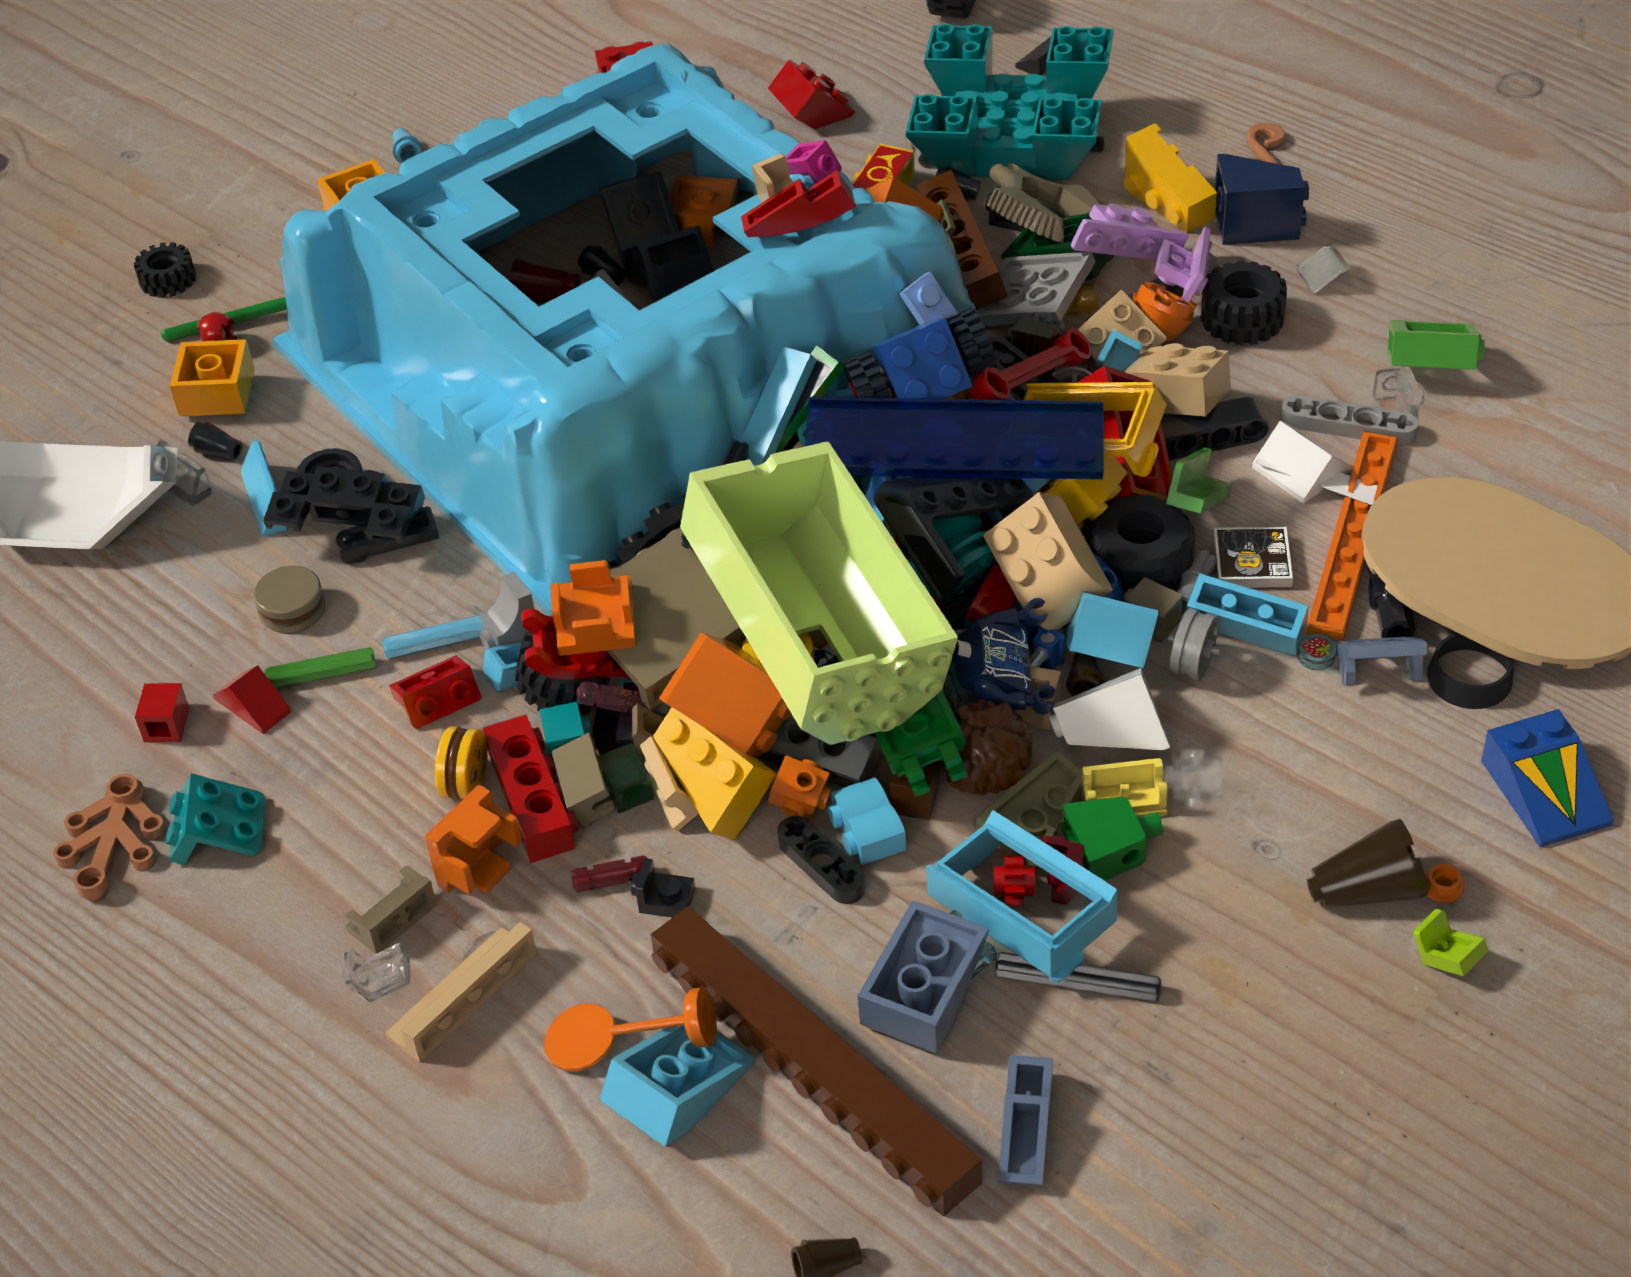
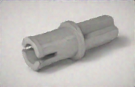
M1202 550L1200 554H1196L1191 568L1182 574L1181 585L1177 590V593L1183 595L1181 613L1185 614L1187 611V604L1199 573L1210 576L1216 564V556L1211 555L1208 550Z

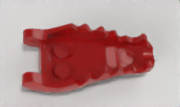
M525 609L522 612V626L533 634L534 647L528 648L524 653L525 664L532 670L550 678L564 680L605 677L623 678L632 681L607 651L559 656L553 617L544 615L536 609Z

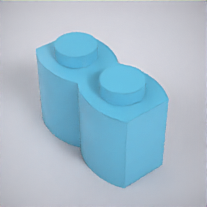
M875 777L831 792L832 805L827 806L828 815L835 829L841 828L843 844L849 856L855 855L859 863L865 865L906 850V834L902 822L895 809L890 805L884 789Z

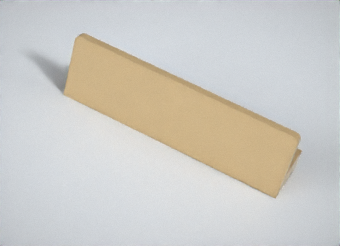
M519 922L510 931L505 928H499L386 1031L387 1038L418 1062H421L537 955L532 929L522 922Z

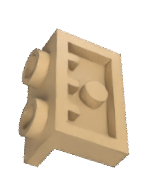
M650 736L640 745L646 759L644 765L649 772V779L671 827L679 831L699 813L654 738Z

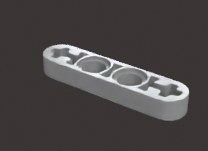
M1301 395L1289 396L1282 402L1281 421L1300 430L1356 439L1362 438L1363 431L1398 437V445L1403 446L1411 444L1416 439L1418 420L1407 412ZM1335 415L1338 416L1340 419L1329 420L1325 419L1323 416ZM1361 420H1368L1375 424L1371 426H1365L1359 424L1358 422Z

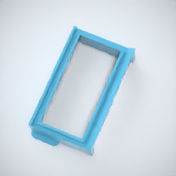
M992 810L986 823L936 864L926 866L929 896L963 919L989 928L988 936L1048 975V978L1053 982L1062 981L1084 962L1082 950L1117 921V889L994 810ZM1001 841L1093 902L1052 936L962 875L976 868L991 856Z

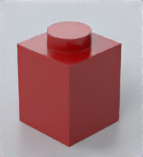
M144 683L135 714V720L144 742H181L190 709L181 683Z

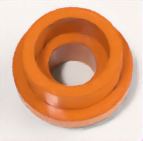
M1441 863L1434 865L1425 873L1428 886V894L1426 895L1432 900L1450 903L1462 896L1465 883L1460 871L1456 867Z

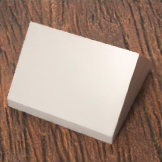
M1279 421L1253 461L1252 468L1304 504L1326 489L1317 486V484L1330 479L1339 472L1348 475L1352 472L1353 465L1303 431ZM1260 457L1290 475L1256 464L1255 461Z

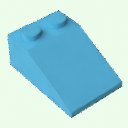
M684 1025L664 1028L611 1059L599 1100L616 1111L618 1115L644 1131L653 1140L666 1147L691 1131L753 1065L755 1057L718 1032L713 1046L696 1047L690 1041Z

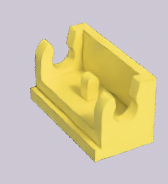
M1161 758L1082 767V801L1123 796L1129 800L1136 816L1157 812L1160 817L1167 816V783L1162 780L1163 764Z

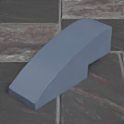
M1009 1055L998 1183L1043 1187L1053 1080V1058Z

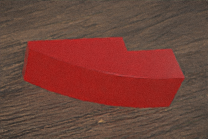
M836 170L808 189L801 179H798L742 215L741 219L744 233L747 237H768L815 227L855 208L856 203L852 190L838 170Z

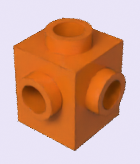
M785 755L771 788L768 803L780 807L781 811L789 817L801 816L812 820L816 808L824 810L832 788L826 786L829 772L824 771L822 766L814 761L807 759L799 761Z

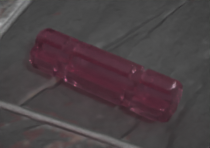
M585 681L577 689V701L583 705L593 706L596 703V706L599 708L625 713L630 709V714H632V707L637 703L648 709L645 702L641 700L640 693L637 691L633 695L631 690L601 685V688H598V684Z

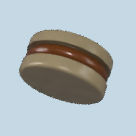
M284 566L274 569L265 574L258 581L254 589V600L260 620L267 628L276 632L292 633L304 630L316 623L325 610V598L320 580L313 571L305 567Z

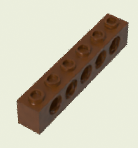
M949 170L916 184L919 193L938 204L942 199L947 203L956 228L950 239L954 245L960 266L963 285L966 287L969 299L975 305L976 310L1007 298L1008 295L1000 273L952 171ZM947 222L945 223L944 229H947L948 227Z

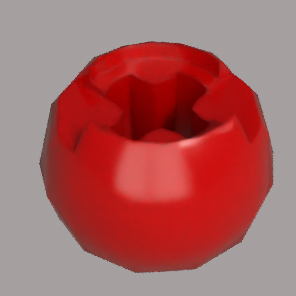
M212 312L203 316L198 322L197 329H200L202 341L237 339V336H234L232 326L234 320L225 313Z

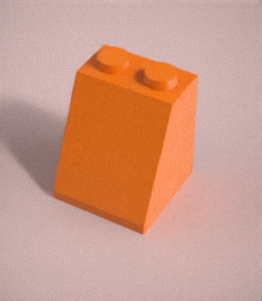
M703 632L699 634L659 697L667 705L745 754L759 757L773 746L777 738L775 732L783 720H787L792 715L761 662L731 641Z

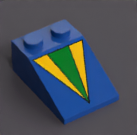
M1559 709L1487 730L1481 762L1539 847L1613 825V817L1581 740Z

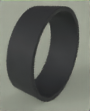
M1456 633L1444 638L1437 645L1428 666L1427 679L1432 690L1444 701L1462 708L1483 709L1497 705L1509 695L1513 685L1512 658L1497 653ZM1453 651H1478L1496 659L1504 667L1506 673L1502 678L1490 684L1469 685L1448 676L1441 668L1438 659Z

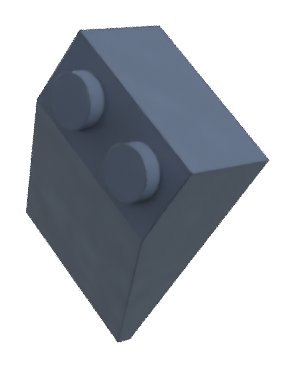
M912 900L858 994L860 1025L937 1054L955 1022L988 937L989 928Z

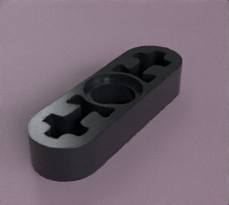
M801 816L788 817L779 824L777 830L778 841L782 852L830 897L842 904L855 903L863 897L865 893L863 870L814 824ZM803 834V841L800 840L798 836H801ZM817 854H826L832 858L825 865H816L810 861ZM839 877H840L845 883H843V884L840 885Z

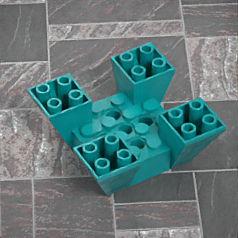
M979 24L970 26L932 25L924 57V65L942 96L932 94L915 95L906 129V138L937 168L950 166L969 177H990L992 166L1001 164L1006 167L1012 163L1043 179L1069 180L1096 143L1102 100H1092L1108 70L1114 29L1103 27H1053L1046 60V76L1038 74L1010 75L1007 73L992 75V26H982Z

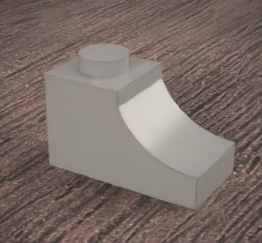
M515 571L501 577V591L496 602L488 612L480 615L483 631L479 632L485 649L523 641L524 635L528 631L522 626L521 615L525 609H534L532 593Z

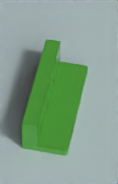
M1204 447L1176 462L1166 504L1201 514L1229 497L1232 483L1206 476L1212 449Z

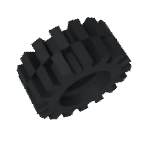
M165 242L160 243L158 248L152 245L149 246L150 251L144 249L140 252L141 256L137 255L135 258L134 269L140 288L145 294L149 292V295L155 297L157 293L159 298H165L167 293H170V297L176 296L175 291L185 292V286L190 288L193 285L192 281L196 280V272L188 248L185 249L184 245L176 246V243L170 242L169 246H166Z

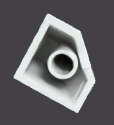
M1142 668L1054 704L1055 714L1049 716L1057 738L1064 736L1067 745L1165 750L1170 748V742L1165 729L1162 728L1159 712Z

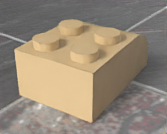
M1172 343L1165 346L1152 347L1143 352L1124 371L1154 382L1167 404L1164 413L1206 417L1231 390L1229 351L1216 350L1213 346L1184 348L1182 344Z
M1038 492L983 534L1022 607L1025 609L1027 604L1034 598L1045 600L1042 607L1031 609V611L1037 616L1048 614L1045 621L1040 625L1047 630L1053 629L1058 631L1072 620L1084 592L1105 597L1113 591L1061 496Z

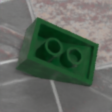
M1090 213L1061 218L1063 219L1064 229L1063 242L1054 241L1051 238H1046L1025 228L1002 253V259L1004 260L1005 257L1083 252L1075 251L1071 247V243L1082 220H1092L1089 216ZM1092 253L1095 264L1085 281L1096 278L1100 274V270L1107 262L1113 259L1114 255Z

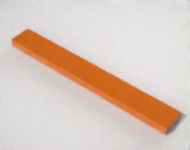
M1363 431L1348 483V492L1353 493L1357 479H1360L1361 483L1365 486L1377 485L1373 501L1385 493L1384 489H1386L1395 457L1398 437ZM1348 496L1344 497L1308 621L1306 635L1334 641L1344 640L1366 562L1363 556L1364 547L1361 533L1366 515L1372 506L1370 504Z

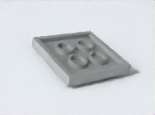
M1092 252L1005 257L998 271L1008 297L976 310L980 321L983 322L984 326L988 327L1013 325L1017 323L1020 317L1033 319L1037 312L1043 318L1052 313L1054 321L1062 320L1095 264Z

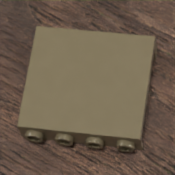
M681 528L672 530L664 539L649 548L641 550L634 558L620 567L610 570L612 577H620L621 575L631 576L636 647L606 651L638 686L641 701L649 710L663 702L659 699L660 695L701 632L731 641L741 649L746 638L695 551L690 548L685 549L682 546L683 540L681 536L683 531Z

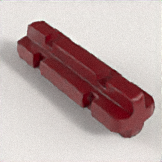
M644 855L631 857V862L625 863V859L597 864L593 865L592 870H587V867L573 869L571 871L573 888L575 892L579 893L591 890V886L597 885V889L629 883L628 878H633L635 872L641 871L644 858L647 857Z

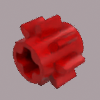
M1004 856V866H993L994 897H1005V905L1025 906L1024 896H1035L1034 865L1024 866L1023 856Z

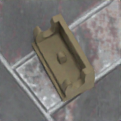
M589 732L552 751L566 808L569 812H574L576 820L584 829L591 826V822L609 814L614 809L613 800L606 801L600 806H593L596 802L604 800L610 794L605 785L599 764V750L595 749L594 738Z
M405 866L400 870V873L404 876L400 880L401 884L364 915L361 916L353 910L345 915L350 921L346 925L347 932L376 955L437 906L431 880L426 876L423 877L409 866Z

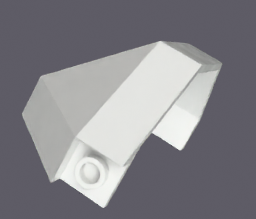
M0 441V545L104 549L176 483L178 447L144 445V447H114Z

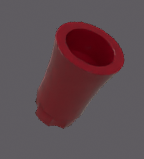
M518 258L514 260L509 276V281L534 303L543 304L580 286L581 283L580 275L532 264Z

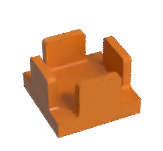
M676 175L669 197L681 231L699 225L705 245L712 247L714 244L713 227H718L713 223V217L736 206V196L739 189L738 179Z
M592 561L570 564L569 569L572 582L550 584L552 617L556 628L559 656L636 647L633 588L630 575L612 577L608 561Z
M479 784L425 835L437 886L448 893L455 887L467 894H470L475 888L483 893H488L511 870L510 863L492 851L502 842L501 839L515 847L522 842L518 819L493 803L491 791Z

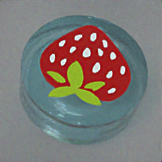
M1322 634L1307 635L1299 642L1298 660L1304 667L1311 670L1328 669L1336 660V643L1330 637Z

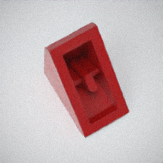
M258 665L241 673L213 694L217 702L262 734L291 713L289 705Z

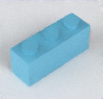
M1200 573L1187 604V610L1192 608L1199 610L1203 614L1210 613L1219 616L1218 633L1292 656L1297 654L1308 623V605Z

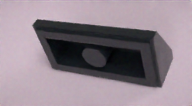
M1051 36L1015 63V67L1030 74L1043 75L1046 72V60Z

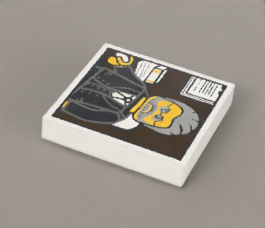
M1287 527L1213 528L1217 579L1247 588L1292 587L1293 574Z

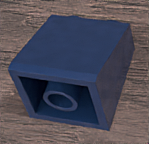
M1224 153L1217 154L1215 191L1217 192L1216 219L1222 244L1300 240L1301 226H1306V209L1303 207V202L1309 199L1308 181H1303L1300 168Z

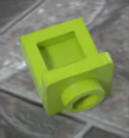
M1435 909L1413 931L1423 965L1460 976H1465L1489 952L1485 938L1451 929L1444 910Z

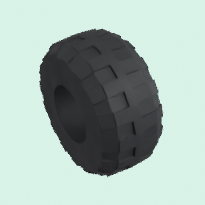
M1138 494L1129 495L1124 498L1119 497L1108 503L1107 509L1100 516L1088 522L1085 540L1092 553L1102 558L1114 571L1122 585L1124 594L1130 588H1135L1144 577L1172 589L1180 584L1182 574L1191 568L1195 551L1194 528L1184 512L1175 506L1166 504L1167 500H1161L1156 496L1150 495L1138 496Z

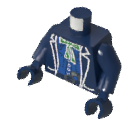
M1034 598L1027 604L1024 610L1016 611V607L991 612L973 621L967 631L958 635L951 662L958 663L959 683L962 688L975 693L980 699L991 701L994 704L1006 702L1012 710H1026V706H1032L1033 710L1040 715H1046L1052 711L1055 702H1046L1041 698H1052L1055 694V688L1050 685H1041L1036 689L1035 694L1032 695L1027 629L1019 624V622L1025 621L1031 626L1041 625L1048 614L1037 616L1032 613L1031 609L1042 607L1045 600Z

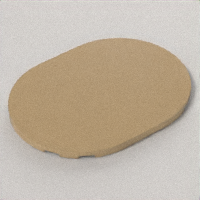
M1430 477L1402 483L1383 493L1370 507L1361 533L1364 547L1363 556L1370 571L1373 574H1378L1386 583L1385 589L1410 609L1497 653L1536 666H1541L1542 662L1562 664L1564 669L1593 668L1595 663L1609 660L1616 662L1631 654V556L1618 544L1600 532L1507 488L1479 480L1458 477Z

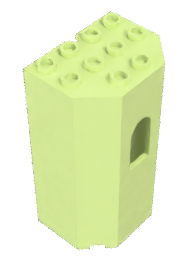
M829 441L770 454L768 460L760 465H753L750 459L690 473L680 528L801 730L829 745L843 741H854L864 735L879 731L886 732L896 726H900L942 691L958 636ZM820 629L840 662L818 668L798 635Z

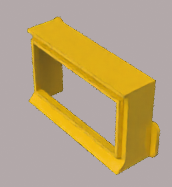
M1154 382L1026 383L1027 392L1005 446L998 448V451L1013 473H1020L1026 456L1124 457L1134 475L1145 477L1151 472L1159 451L1158 445L1153 440L1167 404ZM1046 411H1134L1124 439H1033L1038 434Z

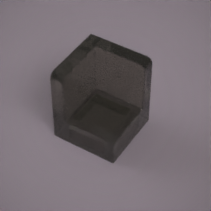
M1333 243L1325 245L1295 267L1313 293L1320 291L1336 278L1351 270Z

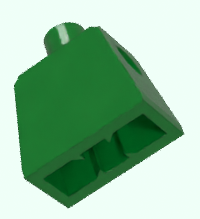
M1123 796L1062 805V832L1068 841L1083 844V868L1104 881L1142 865L1146 861L1147 839L1163 835L1162 822L1157 812L1136 816L1129 800Z

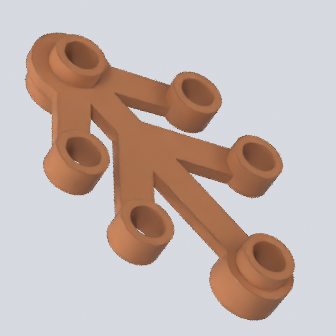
M119 774L113 777L107 783L105 797L81 811L70 813L65 818L64 824L68 834L74 837V839L58 844L53 850L57 865L61 868H71L79 862V853L99 842L91 865L80 868L73 878L79 896L88 901L100 900L107 893L109 880L106 872L117 840L129 853L130 861L135 870L147 871L156 863V857L152 848L149 845L143 844L124 822L129 810L140 822V829L145 839L150 841L158 840L166 833L163 818L158 814H153L142 801L145 795L142 782L131 774ZM109 812L106 820L91 828V821ZM147 856L144 859L138 860L140 857Z

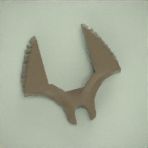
M1012 163L1006 167L996 164L990 169V178L1001 188H994L987 206L1001 214V216L1006 217V219L1057 242H1063L1064 240L1063 219L1033 198L1058 205L1057 211L1065 217L1090 213L1094 204L1100 205L1097 199L1082 184L1063 185L1035 176Z

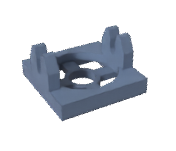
M1414 637L1337 640L1335 642V655L1339 656L1341 683L1345 685L1355 684V659L1406 656L1408 680L1423 681V655H1427V641Z

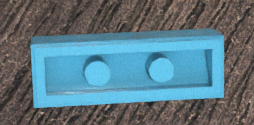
M258 440L252 441L241 469V475L261 535L269 536L286 531L288 526L273 525L272 529L266 528L263 522L273 491L277 492L261 443Z

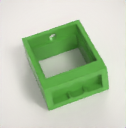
M1390 320L1387 354L1391 365L1476 370L1477 360H1483L1485 341L1481 339V334L1477 332L1473 324Z

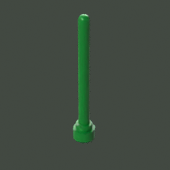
M286 298L274 299L226 312L225 314L234 320L232 324L287 310ZM200 320L166 328L161 332V337L164 341H172L198 334L200 329H197V325Z

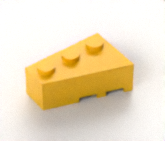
M1153 123L1126 137L1124 189L1165 217L1172 224L1188 233L1215 219L1217 192L1193 165L1186 166L1177 155L1180 151L1174 143L1169 146L1159 135L1161 128L1156 123Z
M671 707L653 735V738L710 833L735 840L777 774L753 755L745 754Z

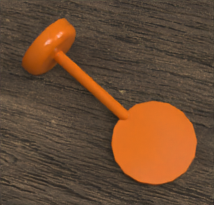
M705 987L693 988L684 997L683 1015L616 1025L615 1020L607 1009L597 1004L582 1003L565 1010L549 1026L544 1040L545 1054L555 1067L563 1071L579 1072L591 1068L603 1060L613 1047L617 1035L683 1025L690 1041L696 1047L713 1046L717 1034L714 1004L709 991Z

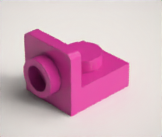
M826 140L799 143L786 156L789 175L801 174L805 176L809 174L814 184L836 170L840 172L842 169Z

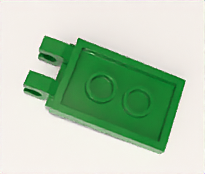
M943 691L939 692L900 726H896L886 732H875L892 774L897 773L898 777L906 774L915 797L930 792L922 771V767L943 759L952 782L967 776L959 752L965 750L964 745L967 744Z

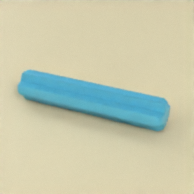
M480 615L385 637L382 642L385 655L391 659L479 638V632L483 631Z

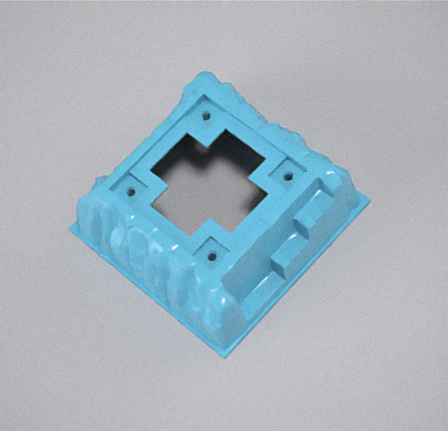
M664 43L640 49L637 53L620 59L606 73H596L579 82L563 87L561 94L552 98L542 96L526 105L519 106L511 110L506 119L491 117L480 121L477 127L458 134L451 144L442 143L401 163L399 174L386 172L353 185L351 190L328 211L303 209L296 212L285 225L282 239L283 257L280 259L288 311V331L272 338L275 349L414 485H421L425 496L506 575L515 571L532 593L533 602L548 616H552L550 584L572 582L569 569L570 564L601 560L608 562L615 560L617 565L621 564L622 561L616 549L623 547L622 540L632 534L642 531L643 535H645L648 529L643 520L651 517L649 511L669 502L671 507L684 502L682 495L687 492L690 473L719 466L730 443L734 440L741 441L783 347L810 354L817 345L841 364L869 351L876 360L877 366H880L872 345L919 326V323L899 293L928 272L932 273L957 313L969 308H974L976 311V308L970 301L968 291L963 285L961 270L952 240L942 225L933 216L919 207L892 201L886 203L875 202L869 191L863 188H855L849 178L841 171L839 172L853 192L856 203L855 208L830 221L794 233L768 237H747L744 233L741 216L761 204L757 197L752 165L780 153H783L786 157L800 141L783 131L775 130L771 120L761 116L743 101L735 100L734 95L724 88L713 67L694 65L677 48L671 44ZM680 151H692L695 172L698 177L738 179L739 189L751 191L755 195L713 217L714 224L751 252L641 310L634 307L600 277H596L541 306H537L476 253L585 198L596 196L600 189L609 187L619 181L636 177L637 172ZM801 174L790 175L793 182L801 179L807 189L815 185L809 174L805 176ZM844 370L818 402L817 406L822 414L830 415L834 391L850 388Z

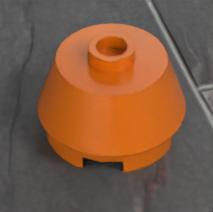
M1145 281V284L1142 283L1138 292L1133 293V302L1166 336L1167 341H1175L1195 320L1193 314L1197 304L1192 300L1189 303L1183 301V295L1180 298L1166 291L1167 287Z

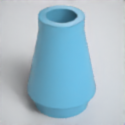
M399 128L394 131L392 135L393 156L399 163H403L422 153L421 142L411 135L407 129Z

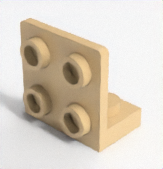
M1122 289L1077 329L1087 338L1092 350L1091 357L1095 362L1113 329L1143 344L1138 357L1146 350L1160 346L1166 340V336Z

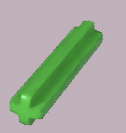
M367 647L270 666L265 669V675L275 688L374 669L376 667V659L373 649Z

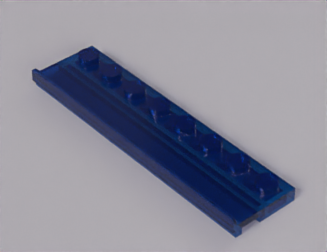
M809 397L805 446L829 441L850 475L1103 480L1104 403L1100 401Z

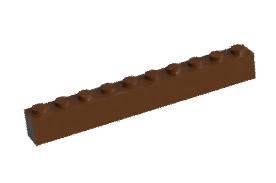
M689 906L651 933L652 959L656 966L663 973L670 972L677 978L686 993L693 988L705 987L712 998L716 1020L718 1022L725 1021L734 1029L736 1036L746 1047L753 1046L759 1051L766 1064L774 1072L779 1073L781 1071L787 1076L795 1090L803 1098L808 1099L810 1097L814 1100L832 1124H840L851 1133L853 1141L864 1152L871 1151L878 1157L884 1169L891 1177L897 1180L901 1178L912 1188L916 1198L924 1206H933L940 1214L946 1216L982 1184V1160Z

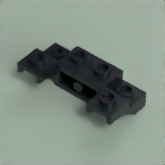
M317 466L314 474L286 472L280 492L273 491L263 522L266 528L272 529L273 525L291 526L296 532H300L310 512L313 521L366 527L365 533L368 540H374L375 536L396 538L397 543H403L407 529L411 522L420 515L426 497L421 485L387 482L384 473L374 470L357 471L347 470L338 466L331 468Z

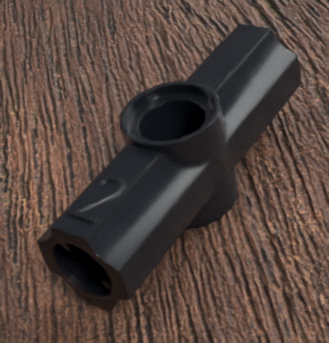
M1367 565L1370 578L1368 586L1369 604L1372 610H1376L1381 638L1414 637L1415 623L1412 610L1385 589L1386 583L1378 574H1373Z

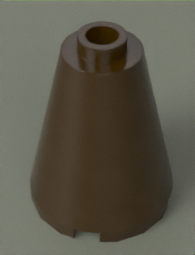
M1400 818L1391 820L1311 869L1312 877L1306 879L1314 903L1321 901L1325 908L1414 900L1427 896L1428 886L1420 858L1415 857L1411 847L1414 843L1404 822Z

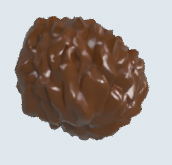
M980 699L979 701L976 700L973 704L968 702L967 704L960 705L954 716L967 744L964 745L965 750L959 752L967 776L952 782L944 765L943 769L947 773V782L950 783L951 787L959 789L961 793L968 791L969 793L986 795L989 792L998 794L999 791L1007 790L1014 786L1025 776L1024 771L1031 763L1032 734L1027 732V723L1021 716L1015 714L1006 702L994 704L991 701Z

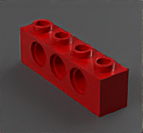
M527 714L483 727L488 755L509 810L518 819L522 844L529 862L533 863L574 850L573 833L579 831L574 812L565 810L563 806L565 800L560 782L554 783L552 779L553 776H556V771L550 754H542L541 750L545 749V744L540 728L532 729Z

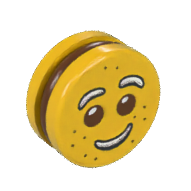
M450 726L444 731L439 742L435 762V783L441 797H455L463 800L478 784L483 785L487 769L488 747L485 734L481 729H463L462 727Z

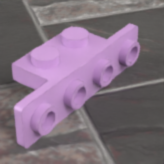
M1094 204L1089 214L1092 220H1082L1073 238L1071 247L1075 251L1157 260L1159 248L1165 239L1184 247L1189 236L1184 231L1161 229L1152 219V214L1143 208L1127 209L1116 204H1109L1108 206Z
M1204 227L1191 251L1167 239L1164 240L1159 248L1154 274L1158 275L1159 279L1167 285H1178L1184 288L1182 300L1187 303L1190 302L1194 294L1197 296L1201 294L1208 280L1205 276L1210 267L1207 263L1211 257L1209 251L1213 242L1209 240L1211 229Z

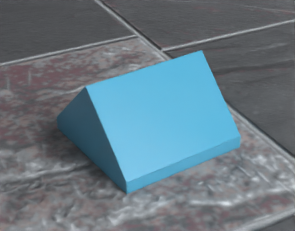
M1084 592L1064 634L1065 644L1070 651L1144 668L1158 618V610Z

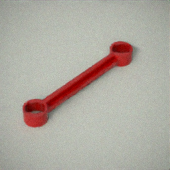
M1070 329L1054 340L1053 347L1002 371L994 367L986 368L971 378L970 381L973 387L969 388L974 400L981 407L992 409L1009 397L1010 390L1061 365L1073 367L1083 363L1091 357V346L1083 333L1077 329Z

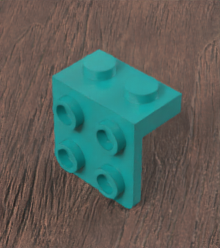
M191 773L181 792H174L169 806V814L174 815L165 841L166 844L171 845L169 862L185 865L197 842L250 856L258 855L262 848L265 810L264 794L260 791Z

